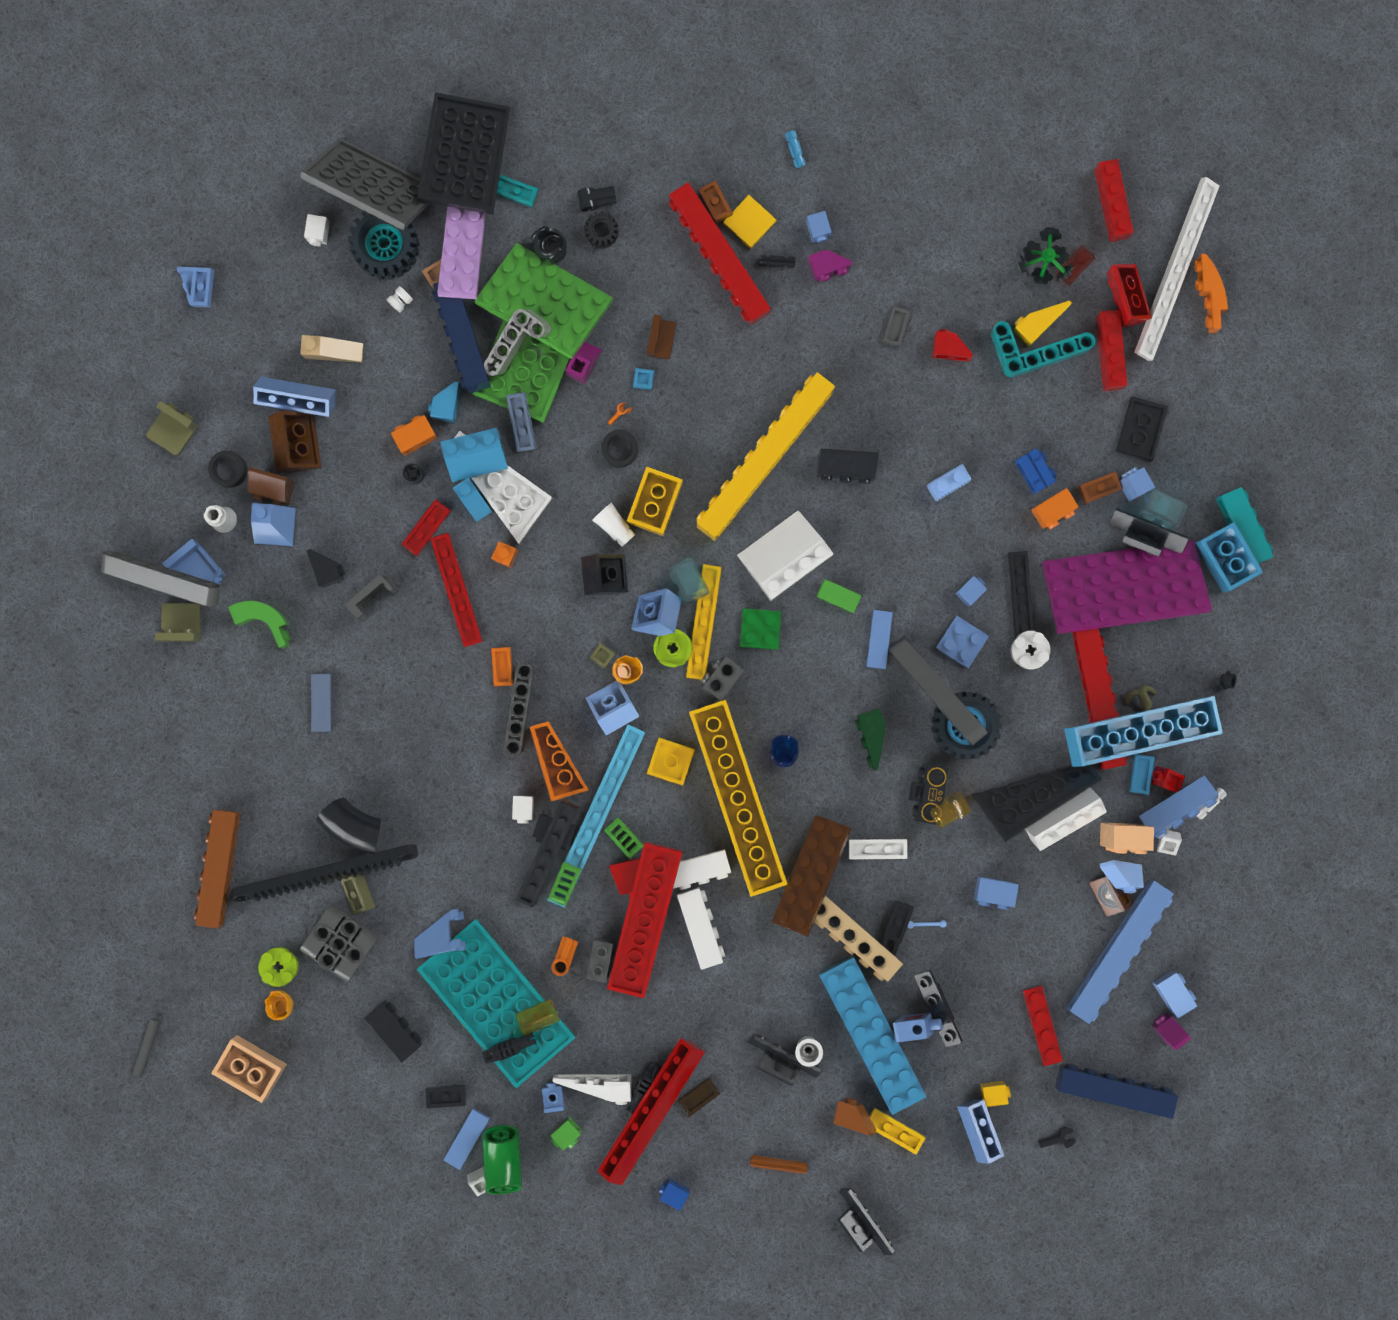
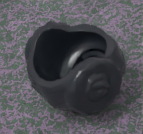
M543 226L532 234L533 249L541 259L548 260L552 264L564 259L567 253V242L558 230Z

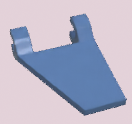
M459 909L450 910L414 939L415 958H423L449 951L465 950V941L461 942V939L451 941L450 921L463 920V912H459Z

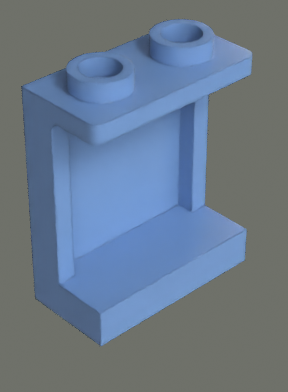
M194 539L189 540L162 563L167 568L219 585L223 582L222 578L226 576L199 542Z

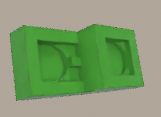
M824 579L816 597L854 613L861 595Z

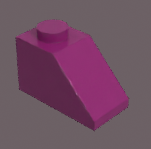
M1167 1013L1159 1015L1155 1018V1023L1151 1025L1163 1041L1176 1051L1192 1039L1172 1016Z

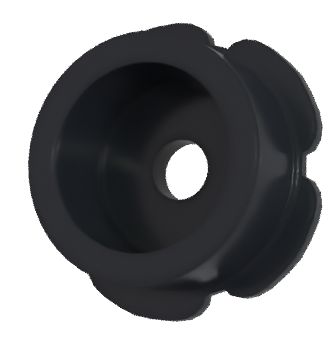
M1227 671L1221 675L1220 684L1223 686V689H1233L1237 681L1236 674Z

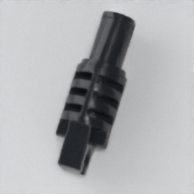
M533 1032L520 1038H509L482 1052L485 1063L505 1060L519 1054L524 1048L536 1045V1039H532L535 1037Z
M651 1061L641 1074L642 1078H639V1083L636 1084L637 1088L633 1089L634 1095L626 1108L630 1113L633 1114L661 1070L662 1067Z

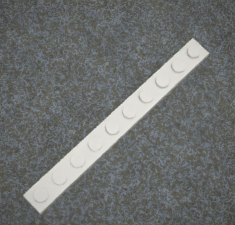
M1207 177L1201 178L1151 307L1150 314L1152 319L1146 321L1134 352L1147 361H1152L1219 189V185Z

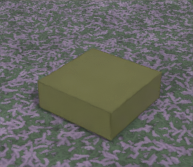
M599 643L589 658L605 669L616 653L602 643Z

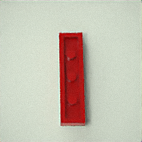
M1039 985L1022 990L1043 1066L1062 1062L1063 1059L1043 987Z

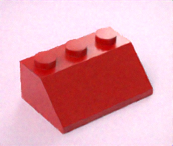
M1136 264L1112 265L1107 272L1108 284L1113 293V302L1117 310H1120L1122 327H1133L1152 319Z

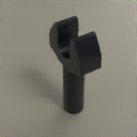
M1061 1127L1057 1136L1038 1140L1040 1148L1058 1143L1063 1144L1066 1148L1073 1146L1076 1142L1074 1138L1069 1140L1064 1138L1066 1134L1072 1133L1073 1130L1068 1127Z

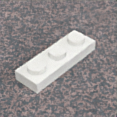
M849 839V859H907V839Z

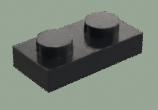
M465 1085L426 1087L425 1089L426 1108L466 1106Z

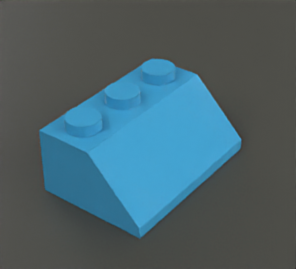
M497 428L440 442L452 482L508 469L500 433Z
M1234 522L1195 542L1197 550L1222 593L1231 591L1263 573Z

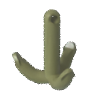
M1148 685L1142 686L1140 689H1134L1128 693L1125 699V706H1128L1131 700L1138 696L1142 710H1148L1152 707V701L1147 692L1156 695V691Z

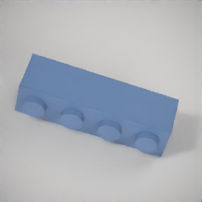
M260 376L253 386L254 404L329 417L335 408L336 390Z
M1204 775L1140 815L1138 821L1142 825L1154 827V838L1160 839L1168 833L1167 830L1170 828L1176 829L1180 827L1186 818L1190 817L1192 819L1200 814L1199 810L1202 808H1210L1215 805L1219 794Z

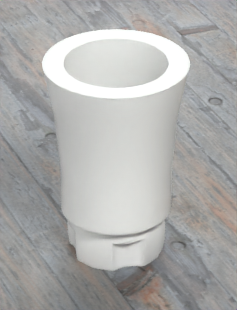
M612 502L592 520L608 533L614 541L617 540L622 547L635 536Z
M213 505L206 508L204 513L206 522L218 532L226 533L236 526L237 516L229 507Z
M810 1036L802 1037L797 1043L796 1058L804 1066H815L822 1059V1046ZM806 1047L812 1048L810 1051H805Z

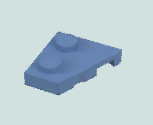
M177 267V271L183 280V288L187 292L189 305L192 307L211 308L214 270L212 268Z

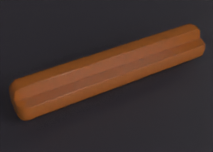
M752 1155L750 1159V1166L800 1174L807 1173L808 1165L806 1162Z

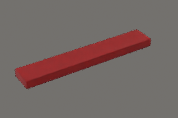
M445 533L432 537L430 540L463 645L468 647L483 642L450 535Z

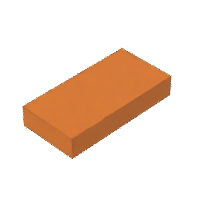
M511 647L491 648L494 687L513 685Z

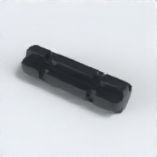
M759 255L758 261L759 266L766 267V265H769V267L783 268L784 266L794 268L796 263L795 257L788 256V258H785V256L770 255V257Z

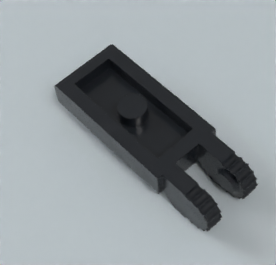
M897 900L894 902L881 945L886 948L888 939L895 941L890 950V953L894 956L897 953L899 944L902 943L914 910L913 906Z

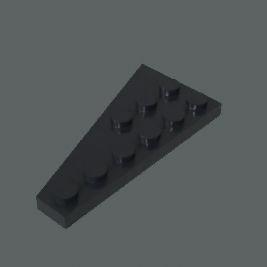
M1090 764L1015 782L999 788H992L980 793H973L972 797L1006 843L1100 782L1102 778Z

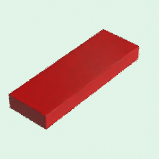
M435 499L401 545L415 556H418L450 514L451 510Z

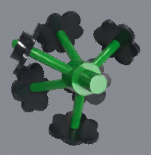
M1046 227L1044 231H1040L1039 235L1042 241H1048L1047 248L1042 251L1039 249V243H1035L1032 240L1028 241L1027 247L1023 248L1024 258L1020 255L1021 261L1018 262L1019 269L1022 273L1026 272L1027 276H1030L1028 266L1040 261L1044 262L1042 269L1039 267L1035 268L1034 272L1031 273V277L1036 284L1045 285L1053 279V276L1046 269L1048 263L1060 270V273L1056 276L1058 282L1069 278L1074 269L1072 263L1062 267L1064 262L1069 259V254L1064 246L1054 245L1051 248L1052 242L1061 239L1062 234L1059 233L1058 229Z

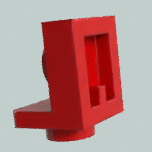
M1156 766L1152 774L1151 784L1177 793L1182 787L1185 776L1171 769Z

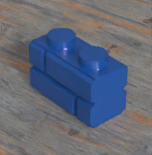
M1037 448L1015 461L1033 495L1056 482L1055 471L1051 467L1048 468L1045 462L1047 461L1045 454L1042 451L1039 452Z

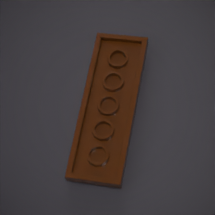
M815 815L772 923L809 937L852 830L850 827Z

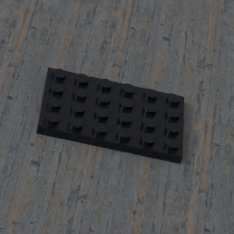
M435 92L417 201L494 215L510 115L509 106Z

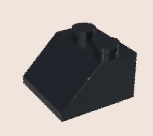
M594 554L581 557L584 595L628 592L625 554Z

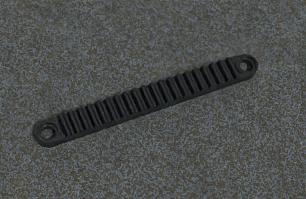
M403 845L235 887L231 890L232 900L235 902L251 899L260 901L261 897L266 900L268 896L272 898L276 894L282 896L283 892L289 894L290 890L297 892L298 888L304 890L305 886L309 889L312 888L313 884L318 887L320 882L326 885L327 881L334 883L335 879L341 881L342 877L347 880L350 875L355 878L357 873L363 876L364 871L371 874L372 869L378 872L379 868L385 870L386 866L393 868L394 864L399 867L401 862L418 857L417 845Z

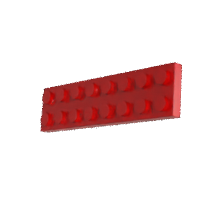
M644 842L607 986L608 990L645 998L682 857V850Z

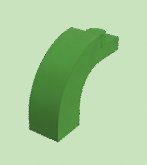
M243 601L228 607L235 625L241 626L253 620H262L270 627L279 648L284 649L290 646L288 642L291 640L287 630H283L284 627L289 626V623L285 616L276 608L257 601Z

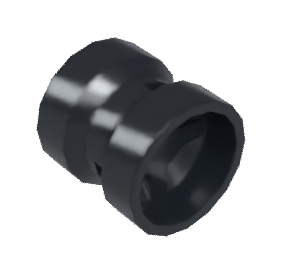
M410 463L404 467L403 476L409 483L417 485L423 481L424 471L417 464Z

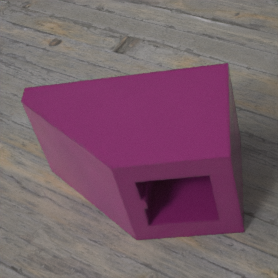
M827 249L808 256V263L815 282L819 280L820 282H826L831 279V276L836 274L838 276L849 273L852 267L851 260Z
M584 342L573 359L570 360L565 370L567 375L586 384L602 350Z

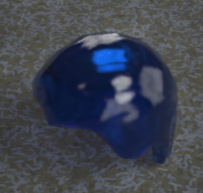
M789 735L774 737L770 749L772 762L778 767L792 766L799 755L798 741L795 737Z

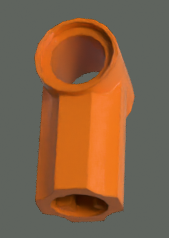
M562 937L551 967L555 975L563 976L568 973L579 941ZM561 961L566 964L564 972H559L556 969L557 962Z

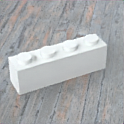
M1089 788L1027 828L1026 832L1034 845L1042 851L1105 814L1107 811L1101 798Z
M725 849L680 861L673 889L677 887L680 890L687 889L695 882H698L699 885L710 882L709 879L717 877V880L728 877V873H731Z
M700 887L678 893L677 897L701 970L723 963L722 957L726 956L722 945L718 946L716 940L719 938L717 928H712L710 922L714 919L711 909H706L704 903L708 901L705 891H700Z

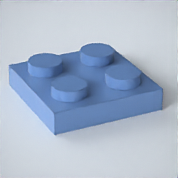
M955 616L936 649L968 669L989 636L960 617Z

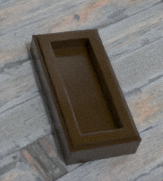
M708 1077L681 1097L678 1103L690 1117L720 1095V1092Z

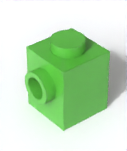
M569 1116L552 1131L551 1141L557 1148L561 1147L563 1151L567 1147L571 1149L578 1142L577 1138L581 1135L582 1130Z

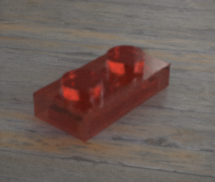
M1083 245L1062 266L1065 267L1071 263L1074 266L1071 276L1066 280L1062 279L1068 286L1096 258Z

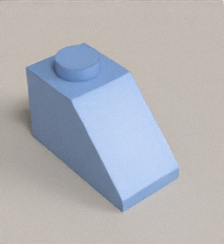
M1117 860L1100 864V868L1115 889L1124 890V893H1135L1136 889L1144 888L1141 864Z

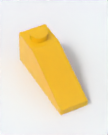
M1069 300L1030 313L1025 318L1021 316L1014 323L1016 327L1012 332L1029 347L1068 309L1072 302Z

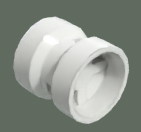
M400 286L395 290L393 296H389L386 299L399 313L404 310L406 304H410L413 301L412 297Z

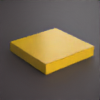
M748 195L732 212L733 215L728 217L723 224L752 249L777 220Z
M659 737L647 774L683 786L695 749Z

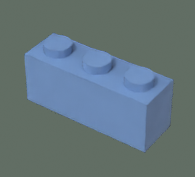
M972 1099L958 1105L957 1108L977 1162L989 1164L1004 1157L985 1101Z

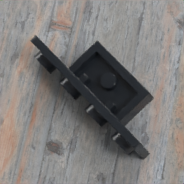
M1120 509L1115 510L1110 522L1111 526L1126 532L1122 542L1131 547L1144 550L1151 555L1159 556L1163 547L1182 554L1189 539L1185 535Z
M928 970L916 974L914 977L933 1019L942 1020L943 1028L939 1033L945 1046L949 1047L960 1044L963 1040L954 1022L955 1018L932 971Z
M752 1035L748 1040L749 1044L764 1051L757 1069L790 1086L794 1085L799 1070L815 1078L822 1072L818 1065L811 1067L802 1065L797 1060L795 1053H789L782 1046L767 1042L766 1038L761 1035Z
M850 1188L841 1189L839 1192L850 1208L837 1221L859 1252H864L875 1241L884 1255H893L895 1251L892 1248L891 1241L884 1237L880 1226L870 1217L869 1210L858 1200L856 1192Z

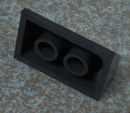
M821 448L818 454L817 477H821V481H832V478L840 479V482L850 483L851 480H859L861 484H870V481H874L876 477L879 452Z

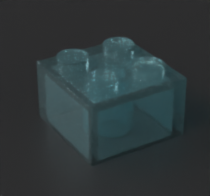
M1152 489L1143 494L1134 515L1171 530L1180 525L1188 504Z

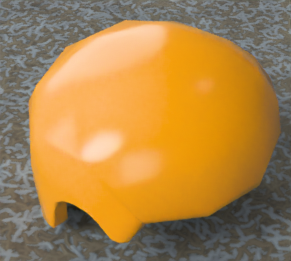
M622 656L612 666V675L621 684H632L643 673V665L637 657Z
M271 991L270 995L264 1000L267 1016L275 1021L286 1019L293 1011V999L285 991Z

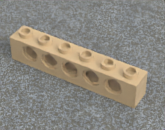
M825 896L822 904L826 910L823 914H817L815 923L821 929L826 927L830 931L829 936L836 942L841 940L845 944L843 948L851 955L857 954L860 957L858 961L866 968L870 966L874 969L875 972L873 974L880 981L885 979L888 982L903 963ZM833 916L840 919V924L837 927H832L829 924V919ZM848 929L855 932V937L852 940L844 938V932ZM863 942L868 943L870 946L867 953H861L858 949L859 945ZM878 955L884 957V964L881 966H876L873 963L874 958Z

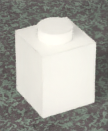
M307 215L304 237L309 244L313 246L327 245L330 221L327 217Z
M513 796L512 819L517 820V823H529V820H533L534 796Z

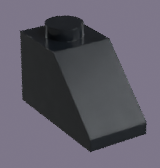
M311 549L306 550L319 587L324 588L344 581L343 575H345V570L342 564Z

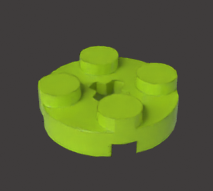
M675 629V633L658 636L654 642V653L657 659L667 667L683 666L692 655L691 639L681 630ZM676 643L678 651L671 654V650L668 647Z
M275 947L264 953L258 965L262 981L275 987L284 986L291 982L296 976L299 967L296 956L284 947ZM277 961L280 965H283V969H280V972L274 969Z

